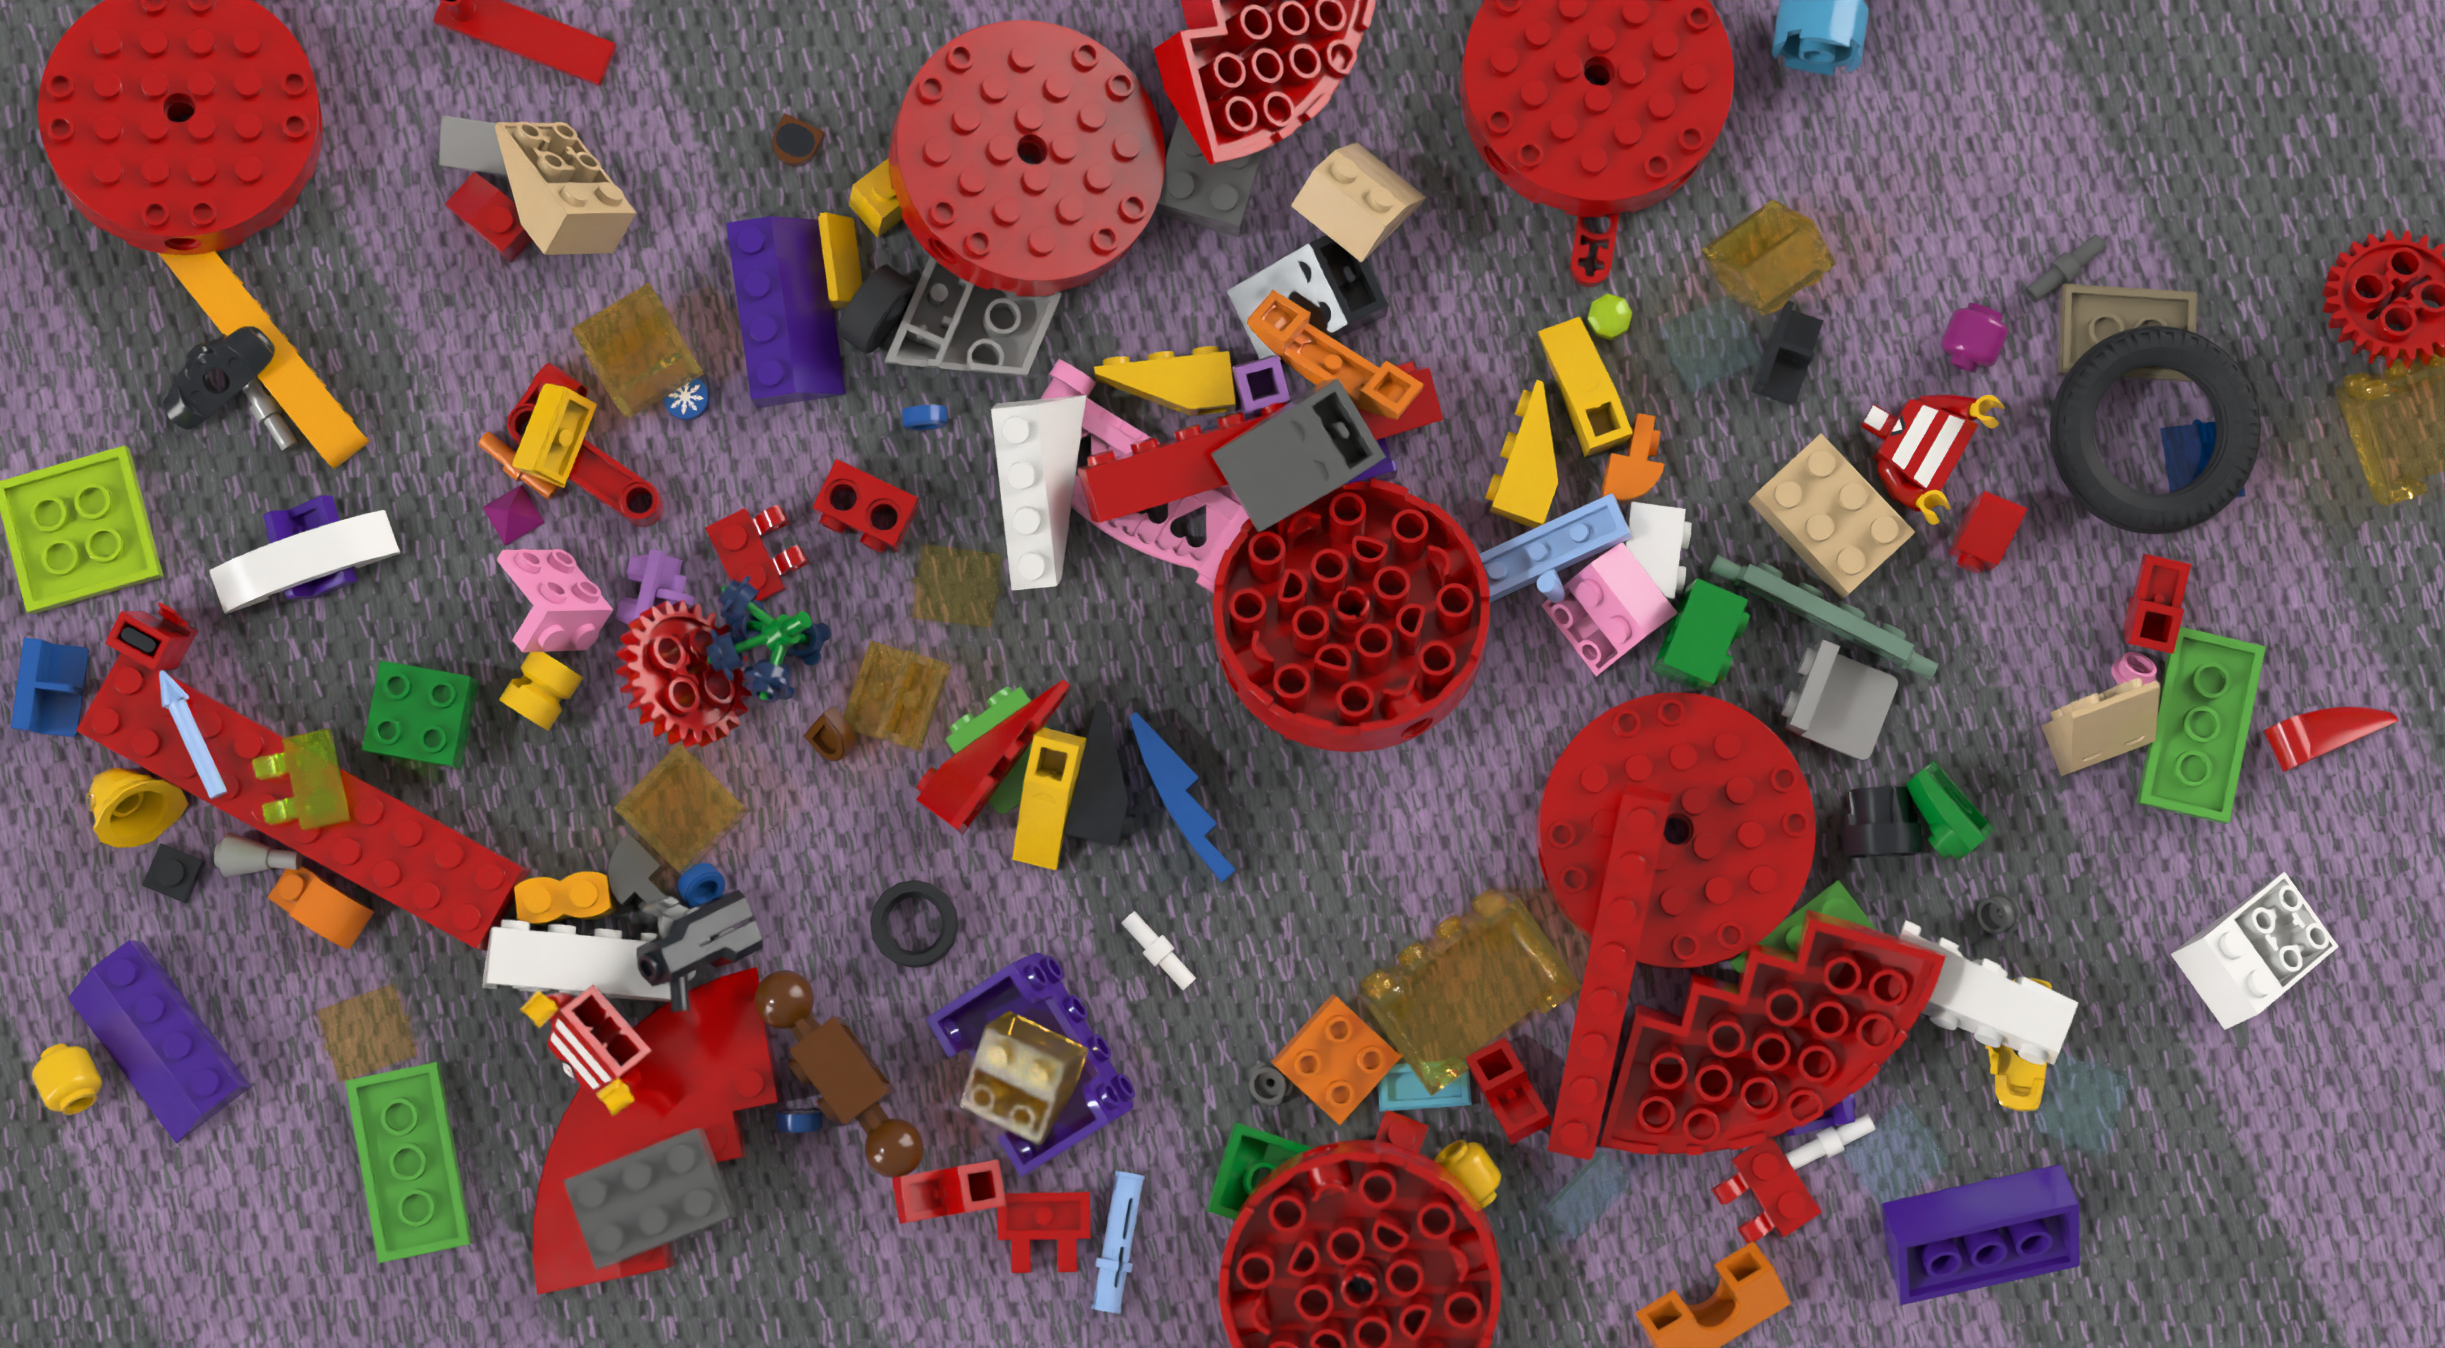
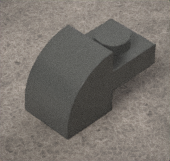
M630 833L619 842L612 853L608 869L609 883L614 896L621 905L628 907L640 896L643 901L638 907L649 919L658 925V917L645 913L643 907L652 901L669 897L654 882L666 867Z

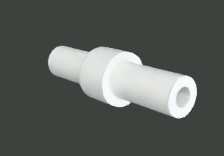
M1135 911L1121 923L1145 949L1143 952L1145 957L1154 966L1159 964L1182 990L1186 989L1196 979L1172 952L1175 949L1174 946L1163 935L1158 937Z
M1867 1113L1855 1119V1122L1845 1124L1837 1129L1831 1126L1816 1133L1817 1139L1785 1155L1792 1168L1796 1170L1824 1155L1831 1158L1845 1151L1844 1145L1875 1131L1876 1128Z

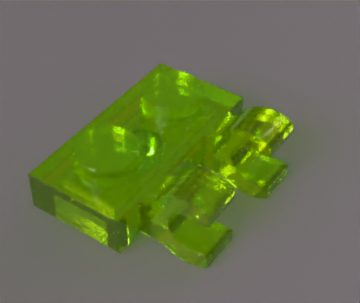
M327 728L283 738L284 753L252 759L256 778L267 780L287 773L290 774L294 798L262 804L266 823L275 825L299 818L301 829L305 831L350 820L330 729Z

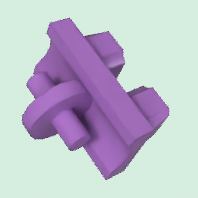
M650 549L649 555L631 556L627 569L628 579L636 583H642L638 599L623 597L619 602L616 614L617 620L628 624L640 617L639 614L652 606L656 607L665 601H669L673 605L680 600H684L687 607H692L695 597L683 593L687 577L679 575L682 560L668 556L662 551Z

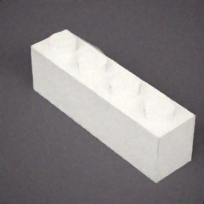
M1087 395L997 403L991 409L1012 590L1057 586L1062 579Z
M502 920L501 928L492 927L490 930L482 988L498 989V984L511 985L513 989H518L519 991L537 992L539 990L540 992H549L550 989L559 990V993L565 992L571 995H580L594 984L602 994H605V997L671 1001L670 983L652 987L642 977L637 966L636 948L656 939L657 934L641 933L640 941L622 939L623 931L595 929L594 936L576 935V927L557 924H549L548 932L529 930V922Z
M1906 920L1899 937L1900 939L1946 954L1947 956L1934 992L1921 1013L1931 1016L1930 1020L1942 1028L1955 1030L1959 1027L1974 1033V1038L1985 1045L2000 1047L2002 1044L2019 1051L2018 1055L2028 1062L2043 1065L2045 1062L2055 1064L2078 1002L2026 977H2018L2013 982L2007 979V972L2001 968V965L1986 958L1970 961L1957 951L1959 945L1944 938H1940L1938 943H1932L1918 936L1921 927Z

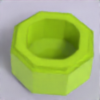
M1606 294L1592 302L1587 323L1595 336L1613 340L1627 332L1632 311L1624 298Z

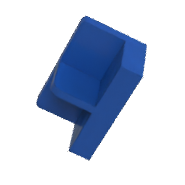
M23 638L11 722L12 729L38 734L66 737L77 736L78 732L76 730L80 721L89 657L88 648L52 644L42 639Z

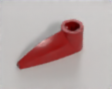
M2334 707L2298 714L2265 729L2263 733L2282 771L2286 772L2395 724L2399 720L2392 712L2365 707Z

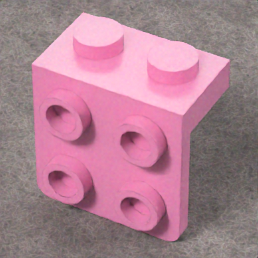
M561 549L501 551L497 558L498 563L534 605L513 638V642L521 652L588 650L598 639L599 632L612 613L613 608L603 598L599 587L589 581L578 568L574 557Z

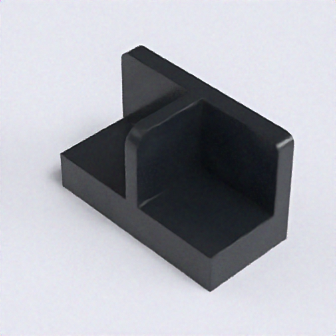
M1786 299L1778 310L1751 392L1794 406L1808 365L1814 358L1815 353L1813 351L1824 320L1792 310L1795 302Z

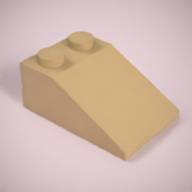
M1356 142L1336 149L1313 170L1291 206L1362 263L1427 197Z

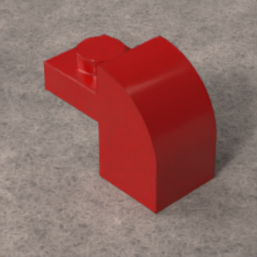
M999 1159L892 1178L899 1224L1006 1206Z

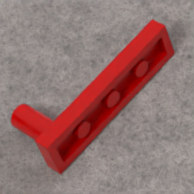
M440 0L441 2L433 18V22L438 26L599 87L617 47L614 42L503 0Z

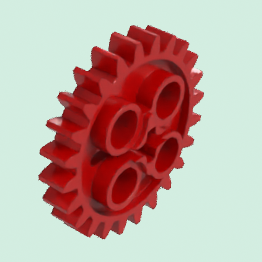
M2386 230L2382 242H2379L2370 233L2366 238L2365 247L2353 241L2349 248L2350 255L2340 252L2336 260L2337 266H2331L2326 278L2329 282H2326L2322 295L2327 297L2323 306V312L2333 314L2327 325L2328 328H2343L2337 341L2343 343L2352 339L2355 342L2351 352L2352 355L2360 353L2363 349L2369 351V364L2375 362L2378 356L2385 357L2387 369L2392 368L2396 359H2402L2405 368L2411 369L2415 357H2418L2425 366L2430 364L2433 352L2437 356L2444 358L2445 259L2442 257L2445 245L2443 243L2432 250L2427 247L2429 241L2427 235H2424L2418 243L2412 242L2409 230L2405 231L2401 240H2395L2391 230ZM2393 267H2403L2410 275L2399 274ZM2425 278L2429 279L2428 281L2423 282L2419 286L2416 285L2418 282ZM2357 291L2369 292L2374 298L2362 297ZM2408 293H2410L2409 296H2408V298H2407V300H2406V299L2404 298L2405 295H2407ZM2391 299L2392 303L2387 306L2389 300ZM2423 300L2433 301L2439 308L2429 307ZM2377 313H2378V314L2381 313L2380 316L2376 317V318L2373 319V320H2368V319H2367V318H2370V317L2376 315ZM2387 324L2399 325L2404 331H2394Z
M680 600L673 605L669 601H665L656 607L652 606L640 613V617L628 623L630 631L620 637L626 647L616 652V656L626 662V665L616 670V674L627 677L628 683L620 688V692L632 693L634 697L629 703L628 709L640 708L643 711L639 720L640 725L652 721L654 723L653 736L658 737L667 732L670 745L682 740L685 748H690L696 744L704 747L728 736L730 730L741 724L738 717L749 710L742 701L752 696L751 691L742 686V683L747 680L743 677L744 671H741V668L732 671L734 680L729 681L724 669L716 672L712 664L707 661L706 646L713 643L710 631L716 629L719 636L728 633L729 625L726 624L717 628L714 626L716 620L714 612L702 617L699 604L687 609L684 600ZM743 656L745 663L748 660L747 656Z

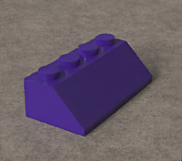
M768 216L726 223L750 396L756 408L846 395L834 310L828 295L818 219Z
M128 940L91 968L68 997L72 1005L176 1144L251 1087L146 945L141 941Z
M2061 1164L1882 1203L1883 1232L1900 1305L2080 1266L2079 1202Z

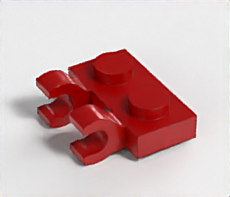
M778 504L764 510L753 519L748 509L743 508L705 527L730 581L735 579L741 583L747 575L751 577L749 584L759 591L755 600L760 602L787 590L781 577L809 564L802 548H799L798 545L786 549L773 559L771 558L761 537L790 524L783 508H780Z
M1772 1137L1768 1138L1766 1142L1748 1147L1730 1159L1738 1172L1711 1189L1720 1204L1726 1205L1749 1188L1763 1211L1737 1227V1230L1747 1244L1752 1241L1756 1242L1774 1227L1781 1237H1786L1822 1212Z
M1090 1192L1004 1193L1006 1206L997 1207V1240H1011V1273H1031V1240H1058V1272H1077V1239H1091Z

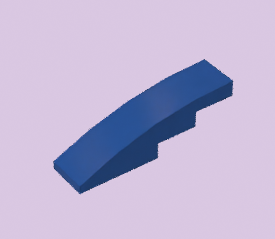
M1135 712L1129 717L1145 767L1165 808L1191 848L1223 884L1236 869L1205 838L1217 827V823L1188 793L1199 781V777L1148 723Z

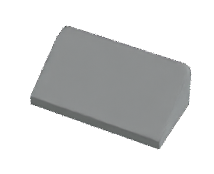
M442 116L439 166L508 176L495 131L497 123Z

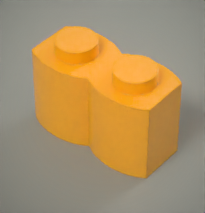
M578 872L565 877L561 881L548 877H536L525 880L514 887L517 918L535 925L558 924L571 916L584 920L601 919L617 911L616 897L612 892L609 876L598 872Z

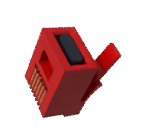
M159 602L158 606L160 609L157 614L164 617L162 621L145 611H121L104 644L154 671L172 670L178 668L199 630L184 621L174 609Z

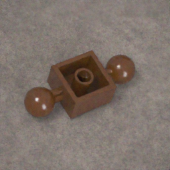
M779 970L767 975L757 987L755 1007L765 1023L774 1028L789 1029L797 1039L798 1043L789 1049V1052L794 1057L789 1066L805 1086L807 1084L809 1086L814 1084L822 1095L816 1102L832 1123H838L839 1121L843 1125H852L856 1121L867 1134L865 1156L870 1167L875 1172L888 1178L905 1176L913 1172L923 1157L924 1143L922 1136L910 1122L897 1118L890 1119L879 1105L896 1091L842 1018L835 1016L824 1024H819L811 1013L814 1005L812 987L799 973L790 970Z

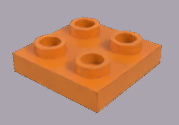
M1331 994L1274 1057L1271 1063L1329 1117L1341 1125L1398 1062L1401 1056L1337 996Z

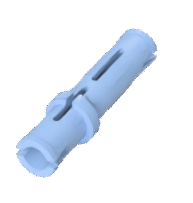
M1115 1171L1116 1177L1101 1258H1096L1095 1267L1100 1268L1091 1309L1121 1314L1120 1308L1127 1272L1131 1273L1133 1263H1129L1142 1183L1145 1176Z

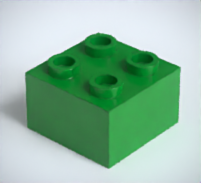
M1698 578L1694 580L1682 593L1676 608L1678 613L1671 620L1651 672L1698 692H1703L1712 685L1716 686L1718 681L1723 682L1733 660V656L1727 654L1729 646L1734 643L1736 638L1740 639L1750 618V614L1744 612L1748 599Z
M380 660L362 750L372 755L462 770L479 681L471 676Z

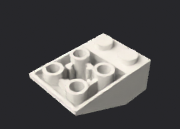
M2283 872L2195 934L2176 949L2171 956L2221 1026L2226 1030L2261 1013L2337 949L2338 945L2287 874Z

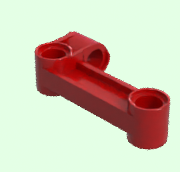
M552 363L545 364L535 375L528 390L508 416L507 428L510 435L520 445L523 438L520 435L521 426L531 418L545 384L567 387L583 397H586L588 388ZM583 439L568 480L621 515L631 524L637 527L654 525L661 518L664 505L657 489L650 482L645 481ZM647 494L653 498L652 505L646 512L634 513L630 511V504L636 496Z

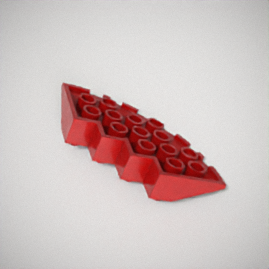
M1181 0L1188 30L1177 32L1155 47L1154 52L1165 93L1209 165L1238 160L1265 150L1293 134L1303 124L1317 115L1330 101L1331 96L1342 79L1349 74L1358 57L1356 52L1362 41L1364 31L1370 26L1376 0Z
M1807 909L1795 953L1759 943H1750L1737 984L1692 972L1680 1016L1640 1004L1635 1005L1599 1146L1638 1154L1687 1153V1155H1704L1705 1152L1730 1148L1731 1150H1737L1766 1142L1768 1138L1778 1136L1798 1126L1802 1127L1819 1118L1825 1111L1843 1101L1851 1093L1854 1094L1879 1072L1884 1062L1897 1048H1900L1934 992L1947 957L1946 954L1848 920Z
M757 967L721 976L688 990L690 1011L671 1012L670 1001L657 1008L632 1028L652 1051L633 1066L640 1072L641 1084L633 1094L635 1101L619 1113L612 1116L607 1105L598 1097L597 1093L604 1089V1087L591 1093L582 1086L579 1087L554 1135L538 1185L533 1220V1264L537 1295L674 1266L670 1243L610 1267L596 1270L563 1180L696 1128L704 1129L716 1163L747 1157L738 1111L783 1102L769 1025L761 1019L755 1007V993L760 984Z

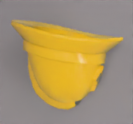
M110 768L96 774L90 781L89 792L86 793L87 806L91 812L93 811L96 821L93 827L95 834L100 842L116 848L137 847L154 841L181 818L188 806V802L180 787L165 780H156L148 774L142 775L129 768Z

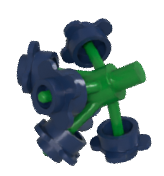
M747 575L741 583L733 579L729 585H724L721 588L722 594L718 599L724 605L720 611V616L723 618L726 616V623L730 625L731 632L719 636L716 629L710 631L713 643L706 646L707 661L712 664L716 672L724 669L727 679L732 681L734 680L732 671L745 666L742 652L765 644L773 651L771 659H762L754 667L749 666L745 668L743 677L748 680L746 688L751 691L754 697L763 701L775 702L778 699H791L794 689L789 686L791 672L782 663L784 657L795 655L802 658L806 665L814 666L818 664L821 660V648L824 642L830 638L831 630L825 623H812L810 616L804 611H800L792 617L782 614L774 619L764 610L763 604L755 600L759 591L749 584L751 577Z

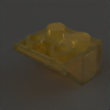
M1007 1011L985 1025L960 1107L1040 1145L1045 1141L1076 1089L1089 1048L1011 1011Z

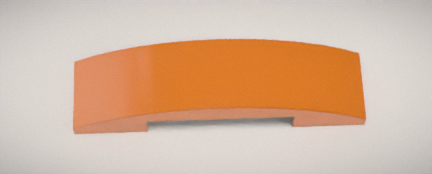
M1272 290L1249 316L1247 325L1286 364L1315 385L1322 381L1338 378L1355 407L1383 417L1398 419L1423 389V383L1388 361H1385L1379 368L1310 325L1311 313L1275 290Z

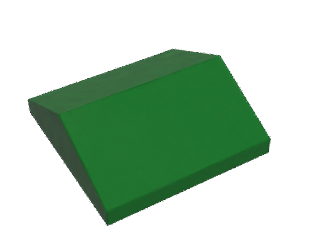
M1234 1122L1206 1211L1235 1220L1250 1193L1270 1172L1288 1159L1312 1149V1147Z

